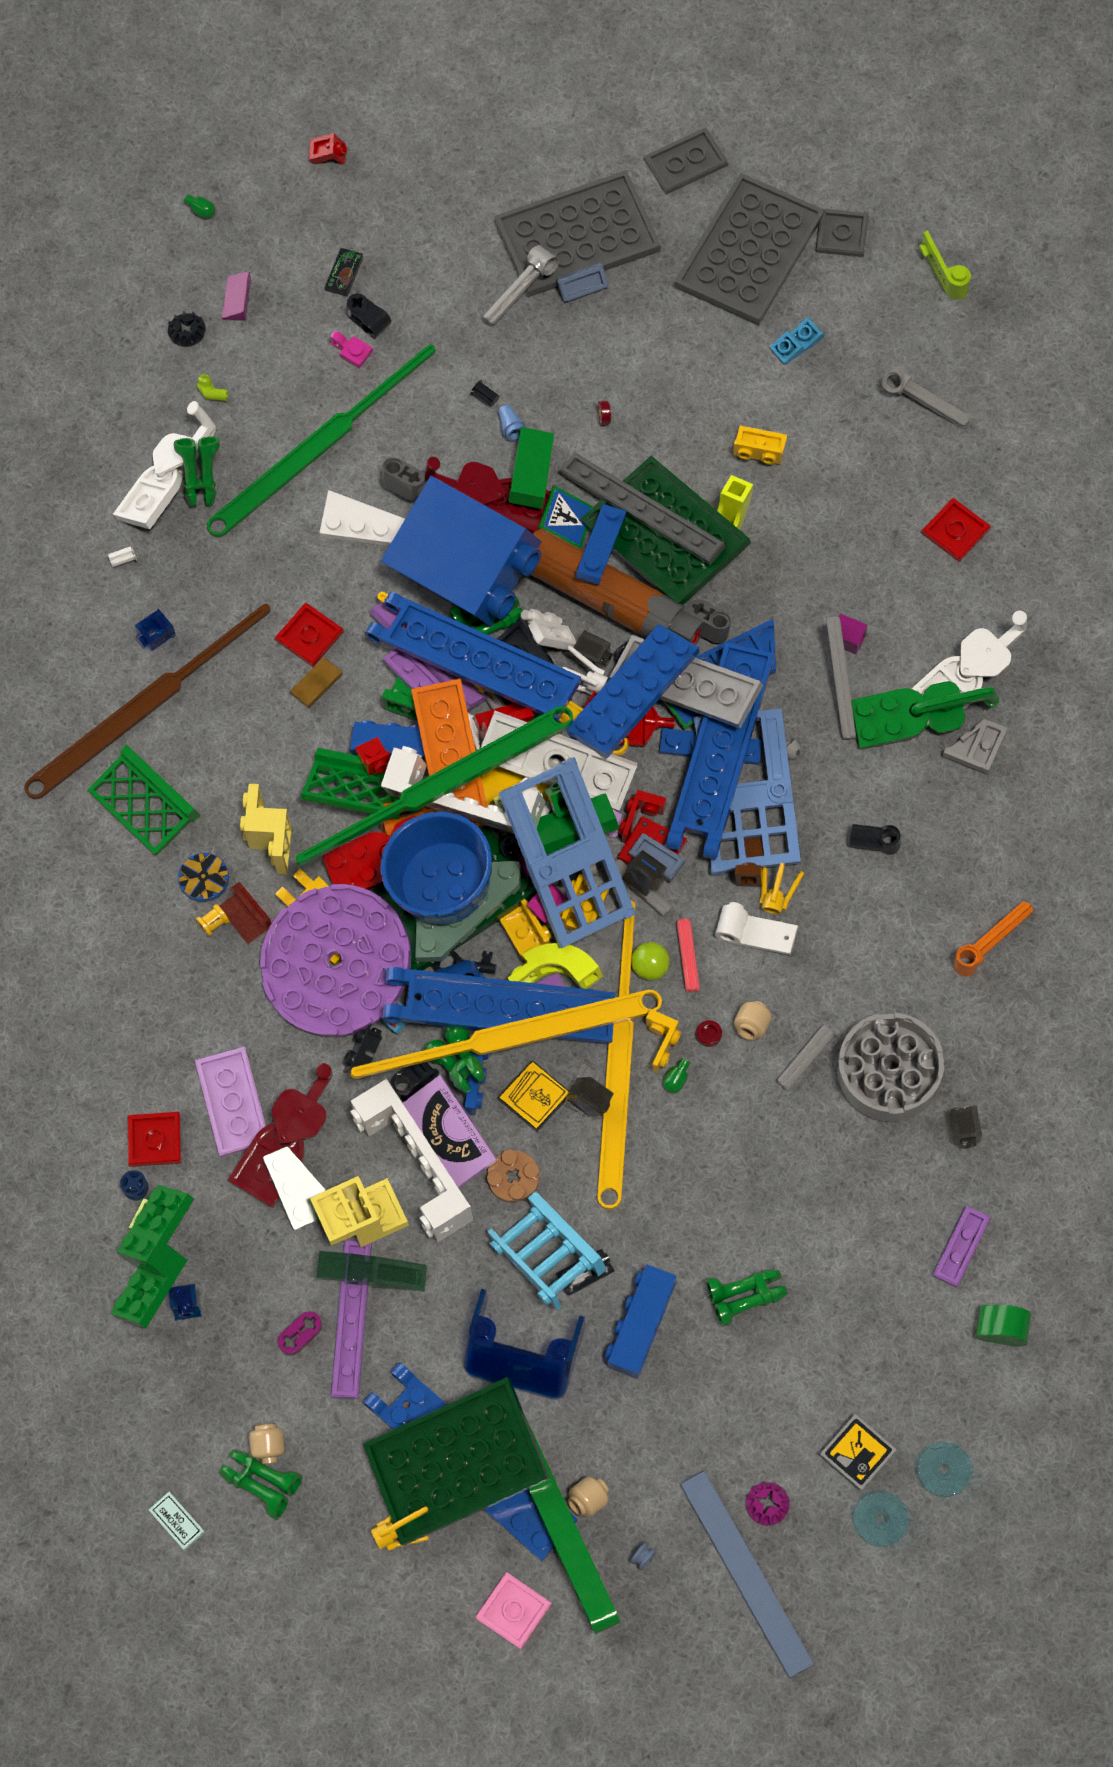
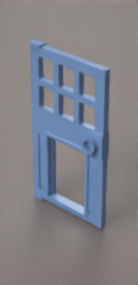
M782 708L758 712L756 721H761L768 780L737 785L729 812H734L736 831L723 833L721 841L737 839L739 859L722 861L719 850L717 859H711L710 868L712 875L735 871L736 865H742L746 862L761 865V868L780 866V863L785 865L801 863ZM704 716L693 718L697 738ZM782 806L784 809L785 826L767 827L765 809ZM758 809L761 828L743 830L741 811ZM787 834L789 853L771 855L768 836ZM762 837L764 856L746 858L744 839Z
M575 757L569 758L556 767L498 792L559 948H563L621 919H627L636 914ZM556 776L580 840L546 855L522 791ZM602 860L609 881L597 886L590 865ZM582 870L589 890L577 896L569 875ZM561 879L569 900L556 906L549 885ZM613 888L620 908L607 913L600 893ZM592 897L600 917L587 923L580 902ZM572 907L579 928L567 933L559 913Z

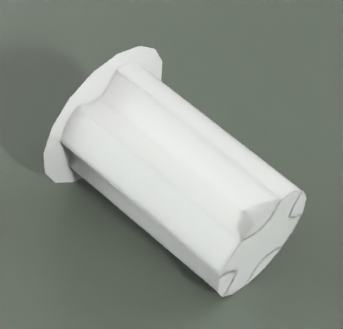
M132 545L108 554L112 567L132 560L137 561Z

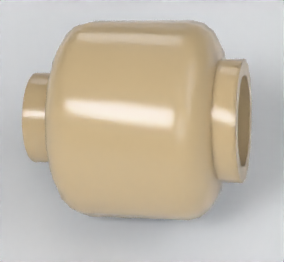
M746 1002L739 1009L734 1020V1026L742 1038L746 1040L759 1039L765 1035L772 1016L766 1005L762 1002Z
M276 1423L254 1426L255 1430L249 1433L251 1456L261 1459L262 1464L278 1462L277 1456L283 1455L286 1451L283 1430L276 1427Z
M587 1476L569 1490L568 1504L576 1515L590 1518L608 1504V1487L601 1479L596 1480L593 1477Z

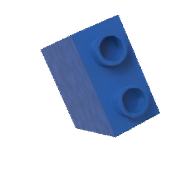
M430 476L382 557L381 562L398 574L492 627L496 618H505L513 608L516 595L512 591L521 576H528L536 569L541 558V551L538 547L542 541L526 528L435 477Z

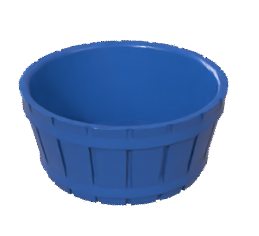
M450 812L425 813L401 825L402 827H399L392 834L389 842H387L382 854L383 859H381L382 880L393 900L414 917L432 924L454 923L472 914L481 905L488 893L492 873L490 846L480 828L473 822L471 823L469 819Z

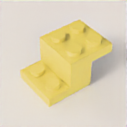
M249 784L248 793L244 792L243 808H246V815L241 816L240 823L241 831H244V841L248 842L249 849L268 850V854L271 856V865L275 866L277 874H287L292 833L287 809L264 808V800L259 784Z
M359 1176L310 1198L331 1246L355 1235L360 1247H363L409 1226L388 1178L364 1189Z

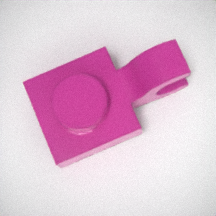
M336 330L330 336L332 340L330 345L341 350L340 358L359 369L373 352V347L355 336L348 341L342 333Z

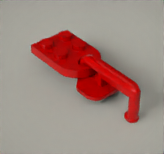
M411 816L396 823L392 831V834L399 827L401 828V825H403L405 822L414 817L417 818L418 816ZM370 832L322 855L332 883L354 885L367 890L382 884L381 859H383L384 848L391 836L382 832Z

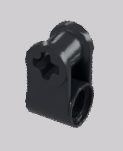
M356 293L348 298L349 318L362 328L366 334L370 333V337L373 339L392 322L386 311L375 305L363 294Z
M427 1062L403 1067L391 1078V1086L401 1102H404L437 1078L439 1071L436 1068L433 1069ZM401 1083L409 1085L408 1089L403 1091L398 1090L396 1087Z

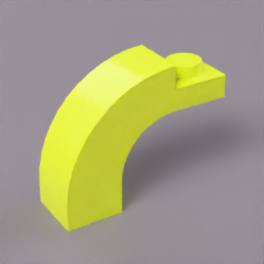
M731 475L720 493L717 511L740 530L751 501L753 484Z
M550 943L534 947L522 954L526 964L515 968L508 977V980L534 983L545 975L559 973L570 977L579 988L588 989L601 979L603 974L596 962L583 950L572 945L559 948L558 943Z

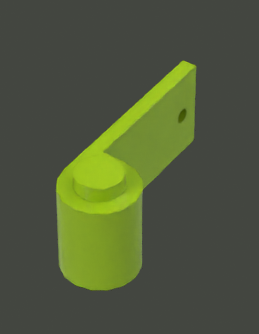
M928 230L923 232L922 244L919 245L923 256L927 257L946 294L955 300L965 298L968 295L971 280L969 269L962 265L947 268Z

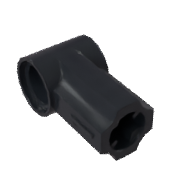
M852 825L850 847L878 850L887 855H893L899 851L901 835L897 827L893 825H885L883 827ZM892 837L895 841L893 843H885L883 839Z

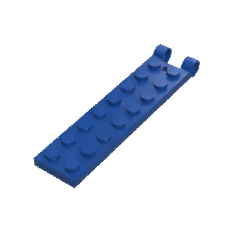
M389 592L383 602L386 608L392 612L399 613L390 629L371 622L365 632V635L370 640L378 644L384 643L541 715L558 706L567 707L582 681L579 675L408 600L395 592ZM407 624V628L403 629L402 626ZM563 713L556 714L554 720L558 722Z
M729 642L725 643L719 666L759 680L763 687L741 729L704 715L668 835L666 848L679 851L683 842L684 831L686 830L708 836L703 857L717 859L722 836L774 661V653ZM699 820L703 821V825H697L696 822Z
M389 967L386 969L385 982L392 986L408 985L407 1006L397 1004L384 1005L382 1019L389 1023L411 1022L482 1030L615 998V992ZM420 995L422 999L416 1000L414 996ZM613 1024L555 1038L609 1044L612 1043Z
M400 1362L390 1372L395 1379L407 1388L399 1398L388 1407L379 1396L371 1392L363 1401L364 1405L392 1430L447 1405ZM404 1402H409L411 1404L410 1407L404 1408ZM528 1490L484 1509L490 1517L541 1562L555 1548ZM572 1515L573 1520L576 1524L578 1522V1519L574 1515Z

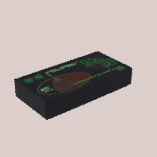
M340 248L326 282L325 291L348 297L362 263L363 254Z

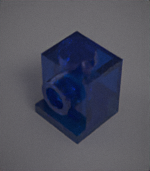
M157 609L135 625L138 633L135 636L137 641L143 648L148 646L151 651L176 636L173 625L160 609Z
M195 1284L171 1287L169 1290L170 1307L175 1321L202 1317L199 1291Z

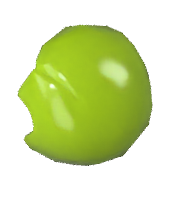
M642 943L635 949L632 955V968L642 979L647 981L658 980L669 970V953L659 943Z

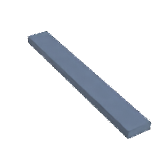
M705 1471L683 1482L681 1488L789 1679L812 1667L814 1663Z

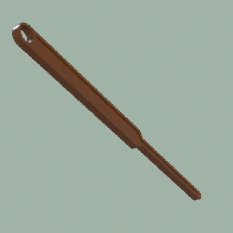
M268 604L261 605L177 672L164 673L26 781L24 786L27 796L31 799L43 798L180 691L181 683L184 679L267 616L271 611ZM39 781L44 784V789L39 794H31L28 790L33 782Z

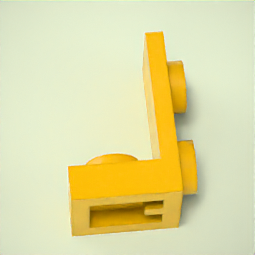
M650 1009L646 1017V1026L657 1035L667 1034L652 1064L653 1072L658 1073L660 1067H666L671 1055L667 1052L671 1044L676 1046L681 1031H679V1021Z

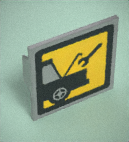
M855 1414L820 1455L862 1490L897 1449Z

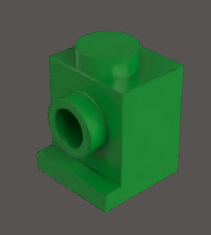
M558 782L544 790L550 808L557 818L570 813L567 805L559 807L566 804Z

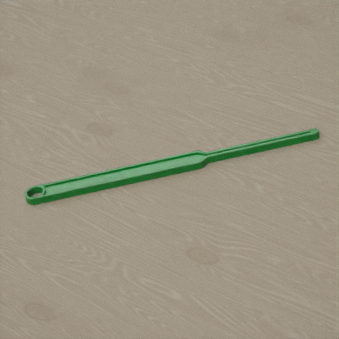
M432 344L427 345L347 413H336L208 520L207 529L209 534L213 537L225 536L352 430L353 421L435 354V346ZM221 520L225 522V529L221 532L212 531L211 524L214 521Z
M558 706L404 789L399 800L296 855V864L304 866L405 810L415 812L441 798L443 795H447L568 729L573 723L572 711L568 707ZM558 713H565L570 719L565 723H558L554 720V716Z

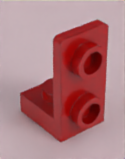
M637 790L635 798L630 797L627 805L628 818L627 820H622L619 834L622 835V843L626 844L639 809H642L645 814L650 816L664 815L666 809L665 797Z

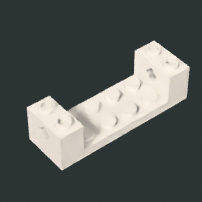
M403 746L402 750L398 748L393 749L381 787L390 796L400 798L404 789L422 780L427 764L421 759V755L416 754V750ZM533 786L522 791L537 829L546 801L540 795L541 793L536 791L537 788ZM451 792L426 805V807L438 811L450 812L454 815L458 814L471 821L514 834L506 811L504 813L503 809L493 805H488V808L478 805V801L464 797L462 801Z
M387 1079L351 1100L353 1110L350 1113L360 1133L365 1130L369 1137L394 1122L393 1126L399 1136L405 1135L404 1138L408 1143L407 1147L414 1158L419 1156L420 1167L428 1179L433 1177L434 1188L439 1196L420 1207L422 1216L419 1218L422 1223L421 1226L429 1239L434 1236L438 1243L473 1221L470 1205Z

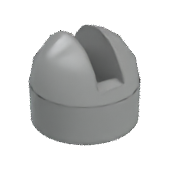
M796 738L786 742L788 759H796L801 753L800 744Z

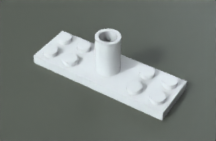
M494 711L481 748L527 722ZM558 733L499 767L531 778L560 765L561 762L569 758L575 757L590 798L606 793L611 807L620 810L638 763L614 754L605 758L581 742ZM555 776L543 783L552 785L558 781Z

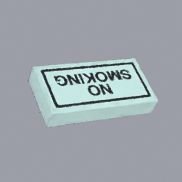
M170 1492L149 1509L150 1513L184 1551L205 1534V1531Z

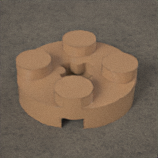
M505 1150L497 1156L498 1161L488 1168L487 1181L492 1193L499 1200L506 1203L527 1200L529 1196L536 1192L540 1183L539 1168L535 1160L521 1151ZM518 1171L520 1180H514L512 1183L508 1182L509 1176L507 1174Z

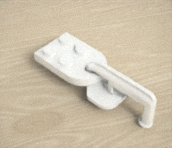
M191 402L187 408L188 414L194 415L201 423L198 431L193 438L172 433L165 436L153 451L154 465L139 477L113 513L117 520L151 529L164 509L169 505L179 490L182 478L185 475L182 457L175 452L173 442L180 438L195 440L197 459L199 456L198 440L203 437L213 436L216 430L214 422L199 406L198 402Z
M1016 611L1012 617L1015 625L999 639L987 629L979 628L974 630L962 641L961 656H953L943 660L912 689L923 695L930 685L945 681L955 683L959 687L960 693L982 688L983 677H996L1011 663V653L1008 647L1027 630L1026 613ZM970 704L963 705L964 710H965Z

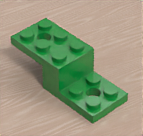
M158 1185L150 1194L149 1200L142 1212L137 1215L131 1230L123 1238L117 1253L138 1269L130 1277L129 1283L122 1295L116 1300L115 1306L110 1312L114 1317L146 1329L188 1260L167 1245L194 1201V1198L188 1193Z

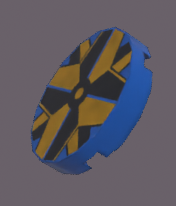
M198 853L189 857L182 864L179 870V884L183 893L189 899L197 902L213 901L226 891L229 884V871L225 862L218 856L210 853Z

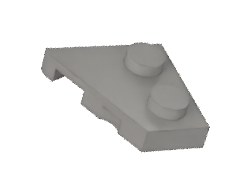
M984 719L972 731L960 737L957 743L947 747L943 757L988 774L1008 728Z

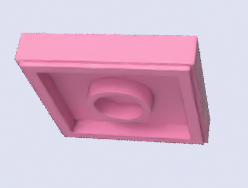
M506 1572L475 1619L521 1650L552 1603Z

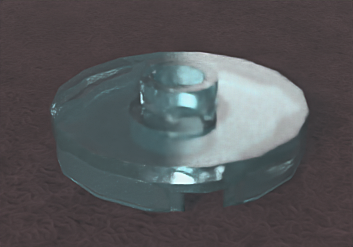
M939 1442L932 1444L923 1452L918 1461L917 1473L920 1483L928 1492L935 1496L947 1498L958 1495L967 1487L971 1480L972 1464L970 1457L958 1445L949 1442ZM941 1466H947L950 1472L947 1475H943L939 1469Z
M881 1491L867 1494L859 1501L854 1513V1525L858 1535L865 1542L876 1547H887L896 1544L904 1536L908 1527L909 1518L905 1504L898 1496L889 1492ZM883 1515L886 1518V1522L879 1524L876 1521V1517Z

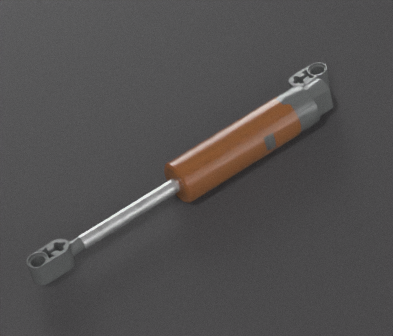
M391 457L386 459L382 464L383 486L407 500L416 501L426 485L423 472L398 458ZM542 528L533 533L534 536L542 541L538 547L541 551L540 561L536 569L530 574L646 638L660 624L694 645H697L701 636L714 643H723L727 640L731 626V617L721 609L701 599L691 601L688 607L677 604L668 596L609 564L605 568L600 584L576 578L577 569L585 551Z

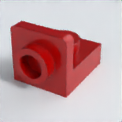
M335 133L310 140L309 160L313 164L335 159L340 165L345 164L347 146Z
M378 737L355 747L356 753L369 776L374 773H382L387 769L391 756L388 750L384 749Z

